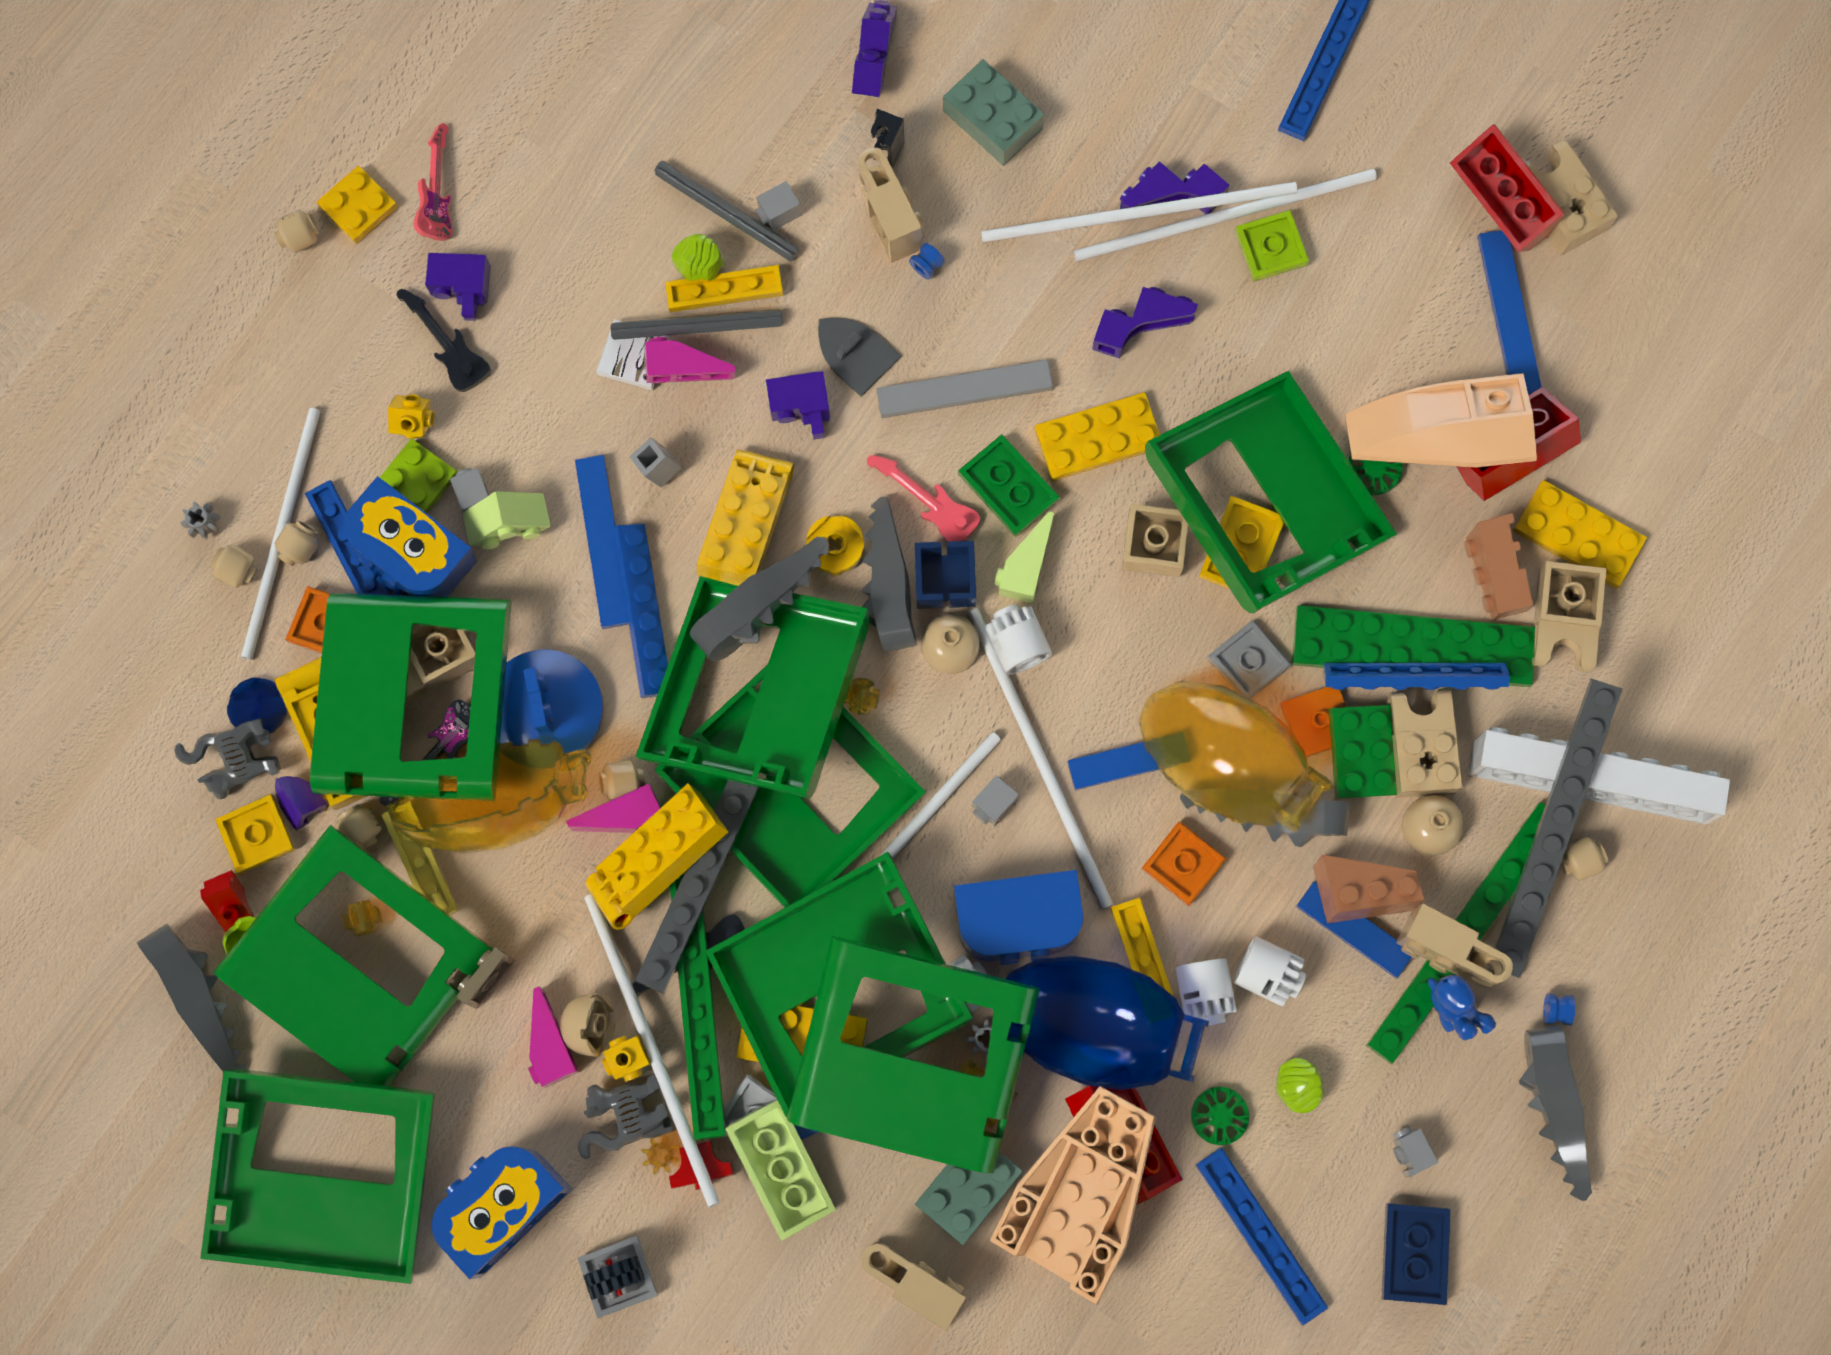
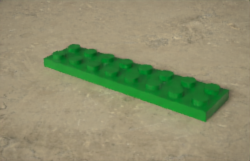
M1297 605L1292 665L1324 668V663H1506L1510 675L1509 686L1531 687L1533 682L1532 658H1534L1535 627Z

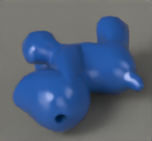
M1457 975L1443 977L1440 981L1429 978L1428 984L1432 990L1431 1000L1433 1007L1437 1011L1440 1023L1446 1032L1456 1030L1459 1038L1469 1040L1477 1035L1478 1029L1476 1027L1480 1028L1483 1034L1491 1032L1496 1027V1022L1492 1015L1477 1010L1475 995L1465 979Z

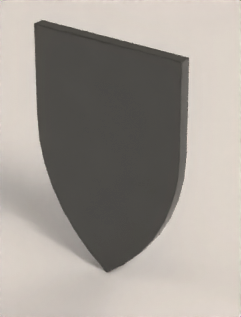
M843 318L819 319V343L827 364L860 397L901 358L878 334L861 323Z

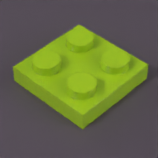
M1290 210L1236 226L1235 233L1253 282L1308 266L1309 259Z
M410 439L380 478L425 513H428L452 484L450 478L455 477L458 472L415 440Z

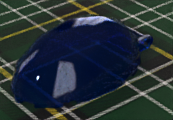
M1080 956L1036 959L1009 972L1005 978L1040 988L1024 1052L1043 1068L1083 1085L1118 1090L1151 1086L1167 1078L1168 1075L1194 1082L1195 1075L1192 1074L1204 1029L1209 1026L1210 1021L1185 1014L1177 999L1151 977L1116 962ZM1184 1021L1193 1024L1179 1071L1172 1069ZM1011 1022L1008 1037L1019 1039L1023 1024Z

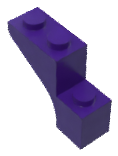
M875 0L874 3L870 2L863 15L859 52L854 64L853 94L880 97L882 93L887 56L897 14V6H892L888 1Z
M1159 161L1153 168L1149 166L1143 171L1138 179L1140 182L1134 188L1129 186L1122 193L1120 209L1227 193L1230 185L1206 164H1203L1198 170L1192 169L1182 181ZM1217 206L1200 208L1199 210L1209 214Z
M1143 287L1133 317L1127 316L1125 312L1118 309H1112L1111 311L1104 309L1093 341L1092 350L1120 358L1126 343L1139 333L1191 324L1194 320L1198 304L1193 303L1190 298L1185 296L1174 297L1168 295L1164 290L1157 287Z

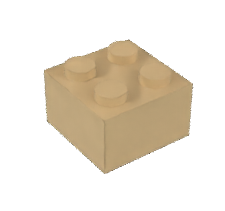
M1137 504L1130 505L1121 570L1180 577L1184 564L1188 524L1179 510Z

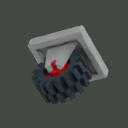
M638 1236L578 1258L597 1319L658 1296Z

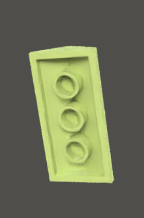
M778 1100L746 1114L725 1128L781 1241L836 1211L794 1125L787 1121Z

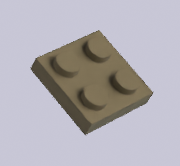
M496 947L492 952L487 950L479 959L477 964L480 967L474 975H467L458 986L460 992L456 997L466 1005L477 1009L515 960Z

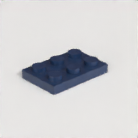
M1386 1203L1381 1299L1447 1305L1450 1209Z

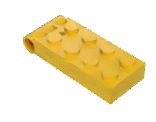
M741 449L736 450L696 564L698 576L739 586L747 578L761 571L792 479L794 463Z
M321 657L274 679L310 762ZM351 776L350 787L363 788V776ZM325 794L330 807L336 811L366 797Z
M687 784L595 867L597 871L589 875L585 886L613 929H623L728 833V830L701 792Z

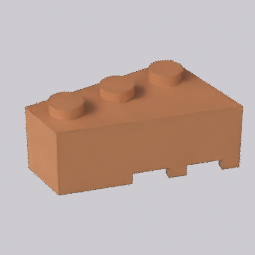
M1513 513L1478 522L1466 537L1464 543L1467 556L1469 558L1472 557L1475 565L1473 569L1474 579L1477 585H1481L1484 593L1482 597L1483 607L1486 613H1490L1492 621L1527 612L1533 605L1526 570L1520 567L1515 552L1521 550L1518 540L1513 541L1509 524L1515 522Z
M1322 855L1313 865L1327 924L1409 912L1417 908L1424 901L1418 873L1414 870Z

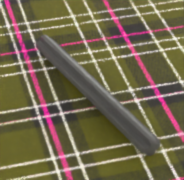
M660 161L654 170L655 175L788 261H793L797 257L799 248L789 240L667 162Z
M766 310L611 323L610 329L612 339L618 340L780 327L783 324L781 310Z

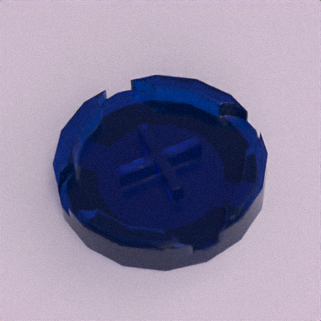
M250 678L240 682L232 690L229 696V703L227 704V714L235 728L243 722L262 718L263 728L265 730L268 729L269 734L275 732L283 724L288 714L287 707L276 683L265 678Z

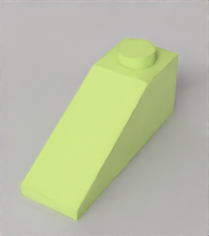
M1048 511L1007 558L1004 569L998 568L994 585L999 586V596L1033 603L1053 523V512Z

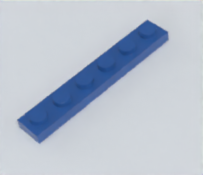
M645 524L617 525L614 528V535L640 697H657L668 662Z
M1324 663L1323 670L1325 686L1337 690H1344L1348 687H1362L1367 690H1374L1378 687H1392L1397 690H1404L1408 687H1422L1428 690H1435L1439 687H1453L1458 690H1465L1469 687H1483L1495 690L1500 687H1509L1510 680L1506 663Z

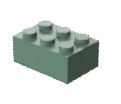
M984 59L943 96V111L1003 166L1043 129L1044 113Z
M999 1152L994 1173H981L947 1164L915 1205L964 1245L1022 1173V1170L1001 1152Z

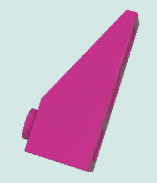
M655 337L650 339V341H645L644 354L647 383L734 379L735 366L675 340H668L666 337Z
M647 784L567 820L566 823L572 831L634 833L661 807L650 784Z
M538 986L533 989L529 1054L532 1066L528 1067V1070L535 1084L540 1083L541 1087L547 1088L579 1073V1070L569 1047H567L562 1038L558 1021L543 988Z

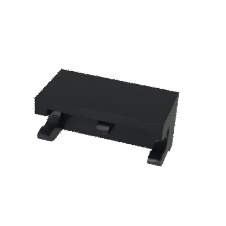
M877 108L875 121L871 128L872 138H877L874 148L888 151L887 159L893 169L905 144L904 119Z

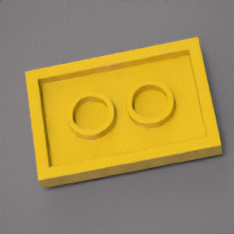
M1231 495L1220 525L1251 572L1255 573L1265 569L1284 522L1278 513ZM1207 555L1199 578L1229 589Z

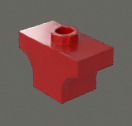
M232 870L203 882L204 888L200 890L201 899L225 932L235 925L239 918L246 916L254 917V913L246 898L245 889Z
M707 1141L697 1144L711 1181L735 1175L733 1163H724L716 1157L713 1142ZM679 1148L681 1165L675 1174L669 1176L671 1189L694 1185L695 1190L701 1189L685 1148Z

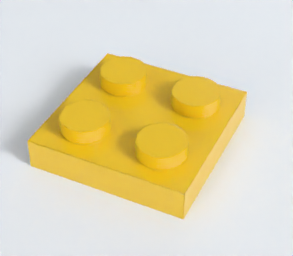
M359 165L316 202L318 207L355 244L359 243L398 208L396 202Z
M271 794L215 819L235 871L239 875L296 850L276 800Z

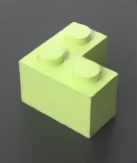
M495 491L462 513L469 546H482V549L485 550L494 549L500 546L501 541L514 536H523L525 540L535 539L540 536L542 531L551 526L543 493Z

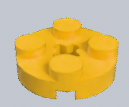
M840 515L839 517L825 516L818 519L808 530L806 545L816 537H825L828 541L831 538L834 541L842 540L839 551L829 550V554L821 555V567H816L820 571L837 576L850 571L860 562L865 545L862 531L852 519Z

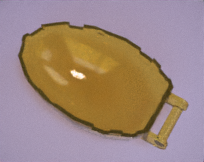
M1181 680L1152 693L1145 700L1139 718V726L1146 751L1150 752L1158 764L1159 770L1169 782L1196 805L1213 814L1216 812L1232 819V822L1241 824L1247 822L1262 825L1263 827L1274 826L1278 821L1291 831L1296 832L1301 827V820L1323 792L1329 791L1333 786L1327 777L1309 766L1303 747L1293 731L1267 707L1223 685ZM1312 782L1314 785L1291 814L1285 812L1306 783Z
M528 739L529 744L514 746L512 742L500 744L495 801L399 797L395 805L394 803L388 805L387 812L390 815L393 826L421 847L459 854L509 848L542 834L560 818L568 804L582 801L587 797L588 790L585 783L587 766L591 763V754L584 749L564 753L560 743L552 741L550 744H542L540 739ZM466 754L456 758H464ZM575 770V771H574L573 784H572V772H571V771ZM444 780L443 791H457V780Z

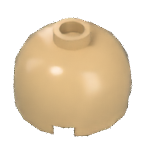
M945 614L936 617L927 625L922 635L921 651L924 659L932 669L938 672L941 671L955 675L966 671L975 663L979 653L980 638L976 628L968 619L957 614Z
M1430 795L1419 798L1409 806L1403 814L1401 827L1404 839L1415 848V851L1423 855L1437 856L1445 854L1458 844L1463 835L1464 819L1458 806L1447 797Z
M588 994L578 996L569 1002L558 1021L559 1030L567 1047L585 1056H600V1052L609 1049V1042L613 1040L615 1022L609 1023V1012H614L610 998L603 994Z

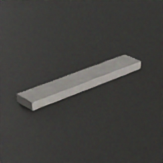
M1048 360L876 389L881 418L1051 391L1053 385Z

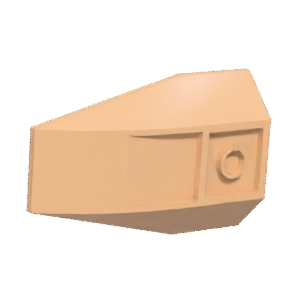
M1523 373L1423 386L1375 400L1345 414L1351 457L1355 460L1462 467H1485L1537 460L1533 412Z
M1099 1087L1017 1184L990 1241L1014 1256H1026L1071 1283L1069 1289L1097 1305L1127 1247L1156 1117L1105 1088Z

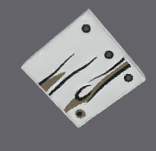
M610 330L596 371L597 375L653 390L655 383H647L644 348L645 341H650V339L655 337L614 340L611 337ZM656 336V337H666L668 340L670 339L669 336Z

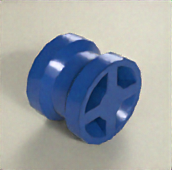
M924 243L920 247L918 255H913L909 259V263L919 275L929 280L934 275V270L945 264V259L936 248L928 243Z
M1547 993L1543 1005L1545 1024L1562 1022L1565 1026H1572L1575 1018L1574 996L1565 995L1564 997H1557L1553 993Z

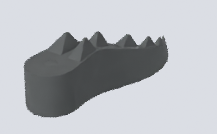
M880 497L871 505V508L875 509V511L869 515V518L874 522V525L865 535V538L873 542L872 550L863 559V563L872 567L871 581L862 589V593L870 596L862 607L867 608L869 611V623L877 628L884 652H890L917 646V640L912 623L908 571L888 497Z
M816 537L781 562L750 576L693 625L690 636L710 661H719L728 657L743 644L759 642L761 627L764 623L772 624L774 622L773 613L781 604H793V592L798 586H809V573L813 568L821 567L820 557L821 555L829 554V541L825 537Z
M1184 789L1180 795V800L1186 809H1189L1193 804H1196L1199 813L1204 812L1208 808L1212 809L1220 822H1223L1230 815L1237 817L1245 832L1255 823L1265 826L1274 842L1283 832L1287 833L1293 844L1298 847L1304 846L1315 836H1347L1350 802L1309 800L1271 791L1234 789Z
M167 923L137 942L139 948L157 970L178 1014L222 1071L229 1069L244 1070L245 1064L236 1063L240 1051L231 1049L229 1045L234 1028L223 1027L220 1020L227 1004L214 1002L211 994L218 977L216 975L205 976L203 971L208 957L207 953L188 949Z
M1560 1025L1527 1030L1524 1034V1046L1528 1069L1519 1080V1084L1533 1092L1534 1098L1528 1103V1106L1541 1112L1546 1125L1541 1129L1539 1135L1553 1141L1556 1151L1550 1159L1564 1166L1567 1173L1563 1178V1182L1574 1186L1570 1195L1581 1201H1586L1592 1194L1587 1162L1584 1110L1570 1066L1563 1028Z

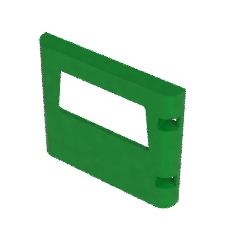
M1289 371L1149 440L1145 445V454L1149 465L1241 607L1249 613L1261 610L1397 535ZM1230 441L1297 541L1303 554L1258 572H1251L1187 475L1185 469L1225 442ZM1351 542L1357 549L1353 550L1349 543ZM1280 581L1285 587L1281 589L1277 582Z
M700 576L636 757L643 761L677 767L699 774L810 799L816 790L869 627V611L864 607L793 593L792 605L781 604L773 613L774 622L772 624L764 623L762 627L779 629V634L737 753H731L680 735L707 660L706 654L690 636L691 628L701 617L716 607L729 593L738 587L737 585ZM680 755L688 756L687 761L679 760ZM767 775L776 777L775 782L765 780Z
M330 593L326 606L310 767L312 792L314 794L495 801L512 601L510 599ZM415 624L477 633L467 754L464 758L401 761L412 631ZM351 776H363V788L350 787ZM444 780H457V791H443Z
M768 664L688 738L731 753H737L758 695L753 688L763 680ZM844 707L842 708L833 739L879 785V789L844 830L840 834H835L799 796L760 787L731 848V853L784 908L833 882L926 794V791ZM680 755L679 760L687 761L688 756ZM661 764L654 769L676 794L687 784L693 786L701 792L713 811L728 782L725 779ZM767 775L765 780L775 782L776 777Z
M330 824L217 966L214 974L223 983L352 1081L391 1086L458 1000L456 996L460 990L449 983L448 979L456 969H459L466 975L470 974L473 976L480 967L477 964L479 959L487 950L492 952L494 948ZM338 873H346L443 947L444 954L411 1006H406L296 922V917ZM397 1045L407 1052L398 1064L388 1057Z
M889 852L882 854L705 951L786 1118L802 1054L780 1021V1017L818 995L832 936L896 952L904 950L907 955L946 964ZM900 891L906 902L897 907L892 897V894ZM921 991L927 1007V1012L924 1015L864 1047L906 1057L966 1025L974 1017L966 1002Z
M832 936L787 1121L803 1128L981 1173H994L1040 988ZM868 977L992 1009L994 1013L985 1075L979 1077L843 1042L841 1034L861 979ZM1011 1022L1023 1024L1019 1039L1008 1037ZM987 1117L999 1119L996 1134L984 1131Z
M224 1070L200 1259L411 1284L413 1282L435 1093L417 1089L254 1070ZM277 1102L393 1116L395 1118L394 1183L386 1184L254 1168L252 1162L266 1103ZM228 1108L239 1109L237 1124H226ZM216 1205L227 1206L225 1220H214Z

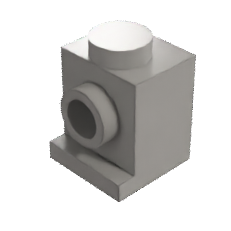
M1410 1126L1393 1134L1395 1138L1393 1142L1396 1145L1393 1148V1152L1400 1165L1405 1164L1407 1167L1406 1170L1402 1171L1405 1177H1411L1438 1163L1421 1129L1412 1131Z

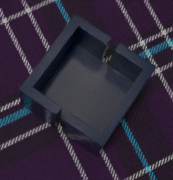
M947 541V555H942L941 542L915 543L917 609L943 608V602H949V608L976 607L974 541Z

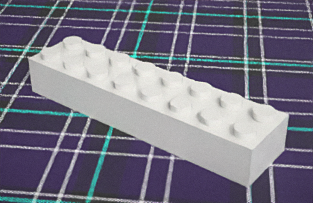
M1497 727L1486 730L1474 740L1468 776L1545 792L1551 791L1568 743L1562 740H1551L1550 743L1539 741V737L1532 734H1520V737L1510 735L1508 730ZM1611 752L1610 755L1600 753L1584 800L1708 824L1725 815L1730 779L1720 778L1721 774L1714 771L1691 772L1690 767L1684 765L1662 766L1659 765L1660 761L1655 759L1642 758L1641 761L1629 759V755L1625 753Z

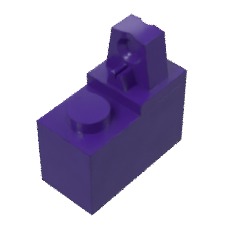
M428 253L425 286L430 295L435 298L450 299L451 296L457 297V304L462 305L461 315L464 317V320L476 321L478 305L488 302L491 265L486 255Z
M823 371L766 379L772 422L790 423L795 418L801 417L804 425L811 424L813 440L825 438L822 422H829L830 411Z

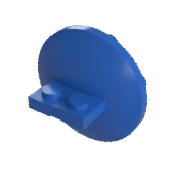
M533 650L509 660L506 666L500 750L510 759L520 764L537 768L562 765L578 757L595 739L603 718V697L594 675L575 657L556 650Z

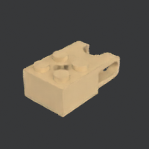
M1564 140L1553 144L1549 151L1548 159L1554 171L1549 173L1541 172L1530 161H1524L1565 213L1554 230L1547 235L1560 256L1607 231L1618 217L1571 146Z
M879 148L864 150L858 157V166L861 173L859 177L860 186L866 198L867 215L890 262L893 263L920 251L922 239L925 238L922 227H925L924 221L918 210L913 211L910 205L912 202L910 192L906 186L901 187L885 153ZM870 158H875L880 161V166L868 168L866 161Z
M1546 561L1540 567L1534 617L1533 666L1543 667L1551 659L1554 645L1563 644L1570 647L1575 653L1578 671L1586 673L1593 671L1597 662L1607 568ZM1570 593V598L1575 600L1573 602L1568 601L1565 594Z
M415 624L413 626L406 705L474 669L476 648L467 631ZM443 644L445 648L439 652L438 646Z
M1438 689L1431 698V713L1425 716L1417 715L1410 710L1407 697L1403 692H1390L1387 698V705H1390L1397 789L1395 798L1456 794L1462 789L1453 699L1449 689ZM1423 758L1430 762L1431 766L1428 769L1425 768V764L1421 765L1420 763Z
M1421 904L1412 910L1396 941L1398 945L1402 946L1401 951L1416 959L1421 956L1430 961L1429 966L1442 973H1446V971L1452 972L1482 988H1490L1506 981L1513 969L1512 961L1506 954L1477 939L1478 932L1425 904ZM1487 965L1491 967L1492 973L1487 970Z
M881 1243L869 1246L862 1255L861 1262L865 1271L894 1289L893 1298L947 1331L966 1299V1295L961 1293L964 1289L962 1285L947 1277L945 1282L934 1276L937 1270L921 1260L917 1265ZM877 1251L882 1252L886 1258L885 1265L879 1268L874 1267L871 1263V1256Z

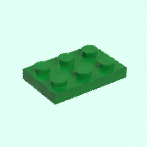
M1002 434L958 470V475L1015 538L1060 500L1055 491Z
M1390 705L1328 709L1335 799L1397 795Z

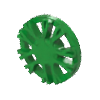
M1350 455L1348 461L1352 466L1353 459ZM1359 460L1363 464L1361 467L1352 466L1356 473L1362 471L1363 474L1359 476L1361 481L1364 478L1371 480V484L1367 488L1371 495H1382L1391 491L1399 482L1403 468L1401 462L1388 464L1386 461ZM1387 469L1397 470V473L1389 472ZM1383 476H1388L1393 482L1387 486ZM1379 480L1380 489L1376 490L1375 481Z
M1213 1087L1202 1092L1194 1101L1191 1109V1122L1195 1132L1204 1141L1213 1145H1228L1237 1141L1245 1133L1249 1123V1110L1245 1100L1236 1091L1227 1087ZM1216 1092L1226 1093L1223 1103L1218 1102ZM1210 1094L1215 1105L1211 1106L1205 1096ZM1233 1096L1237 1100L1231 1107H1229L1226 1104ZM1200 1102L1208 1107V1113L1196 1112ZM1241 1105L1244 1116L1234 1115L1233 1109ZM1207 1117L1209 1122L1198 1125L1196 1119ZM1233 1118L1242 1121V1127L1231 1123ZM1207 1125L1214 1127V1132L1210 1138L1202 1132ZM1228 1126L1233 1127L1237 1132L1230 1139L1226 1133ZM1217 1129H1222V1140H1217Z

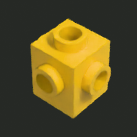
M415 394L396 395L388 406V433L404 435L410 439L423 438L429 427H433L435 419L434 410H430V399L421 398Z
M626 1035L610 1041V1048L603 1051L605 1058L602 1059L605 1071L609 1076L613 1075L615 1080L623 1077L625 1082L643 1075L641 1072L642 1068L651 1065L640 1036H635L627 1040ZM624 1054H626L628 1057L627 1063H625L623 1060Z

